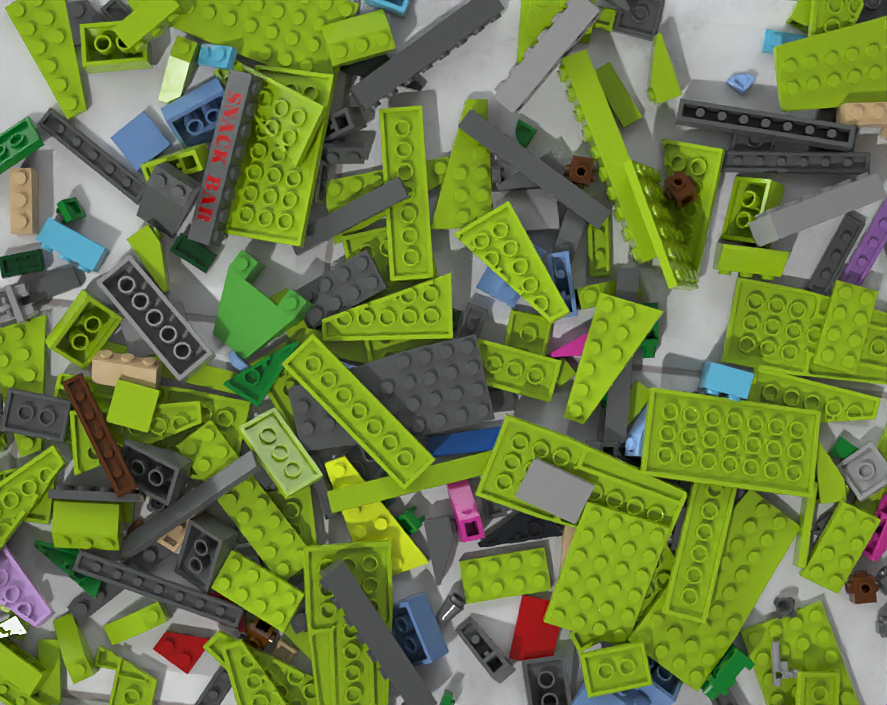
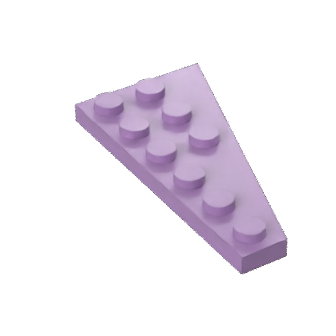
M5 544L0 550V604L15 612L16 615L34 627L40 628L56 613L7 544Z

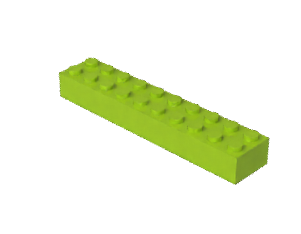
M587 49L564 57L558 66L557 75L560 82H564L566 85L565 95L568 102H572L574 105L573 115L576 122H580L582 125L581 135L584 142H588L590 145L589 155L598 165L597 175L600 182H604L606 185L605 195L608 202H612L614 205L613 215L615 220L622 225L621 235L623 240L630 245L629 255L631 260L636 262L637 265H641L658 257L623 162L630 160V157Z

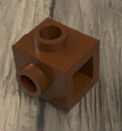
M573 155L570 165L566 164L564 177L584 190V187H588L590 182L594 183L595 180L594 159ZM577 171L582 172L583 176L578 175Z
M683 170L669 175L664 180L665 190H663V193L669 202L673 201L678 210L698 200L695 181L690 175L687 177Z
M866 570L854 571V575H849L847 581H845V591L849 594V601L854 604L877 602L876 592L879 591V584L875 576L867 573Z
M256 616L254 621L250 620L245 628V632H247L245 641L252 647L260 648L264 651L267 644H273L278 633L274 632L275 627Z

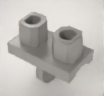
M9 284L4 286L7 296L1 298L3 306L0 307V313L6 312L8 319L16 317L18 323L25 324L30 322L29 318L37 315L38 311L34 303L23 305L21 298L31 295L28 285Z

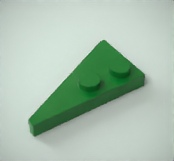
M294 341L240 374L225 381L223 385L255 406L260 407L285 368L282 363L298 348L300 343Z
M35 540L34 545L36 549L92 598L97 599L102 581L72 571L79 550L57 548L52 543Z

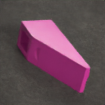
M468 479L447 484L446 487L459 542L465 543L485 538L480 514Z

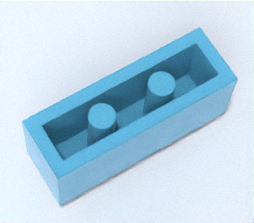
M48 217L36 238L37 241L42 243L41 248L51 253L53 250L61 253L59 256L61 259L69 263L72 260L79 263L78 268L87 273L91 271L98 273L110 251Z

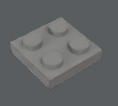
M872 441L836 465L860 502L865 501L887 486V461Z

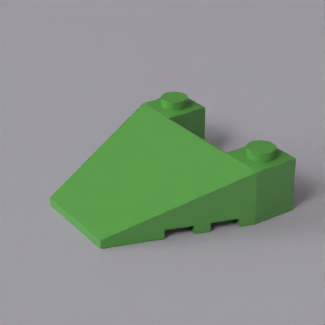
M241 250L228 267L213 334L244 360H247L267 346L269 342L283 335L292 326L299 324L314 304L291 288L279 304L274 302L253 285V282L266 266L250 253Z

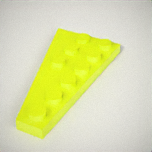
M346 456L325 462V467L334 490L365 482ZM379 501L342 511L353 542L391 541L392 576L430 563L429 559L421 552L417 544L409 537L383 502Z

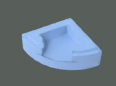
M738 74L728 79L726 84L743 96L756 77L751 74Z
M231 350L228 353L231 364L241 372L251 367L235 351Z

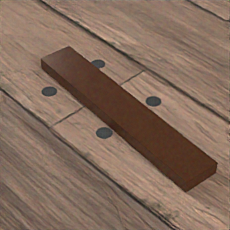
M80 373L62 382L117 497L120 499L139 489L84 375Z

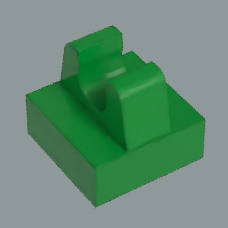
M77 197L64 199L57 203L56 213H62L64 219L61 222L63 224L81 220L86 216Z
M416 506L408 508L396 518L409 535L417 531L423 525L422 522L425 519L424 515L419 518L414 515V511L417 509Z

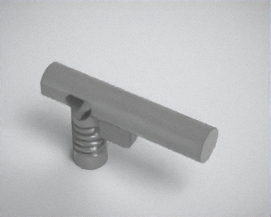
M771 641L773 686H782L781 679L797 678V671L799 669L788 670V663L780 659V642ZM776 672H780L781 675L776 677Z

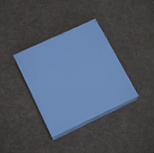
M145 111L110 137L137 172L142 170L140 166L142 163L156 159L172 146Z

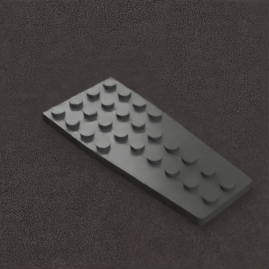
M476 334L409 349L349 369L413 436L437 433L495 419ZM301 384L289 388L288 394L299 441L306 451L359 444Z

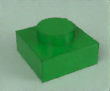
M444 690L439 705H454L455 700L452 699L453 692Z

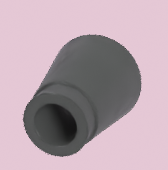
M455 592L447 595L435 618L445 625L464 610L465 600Z

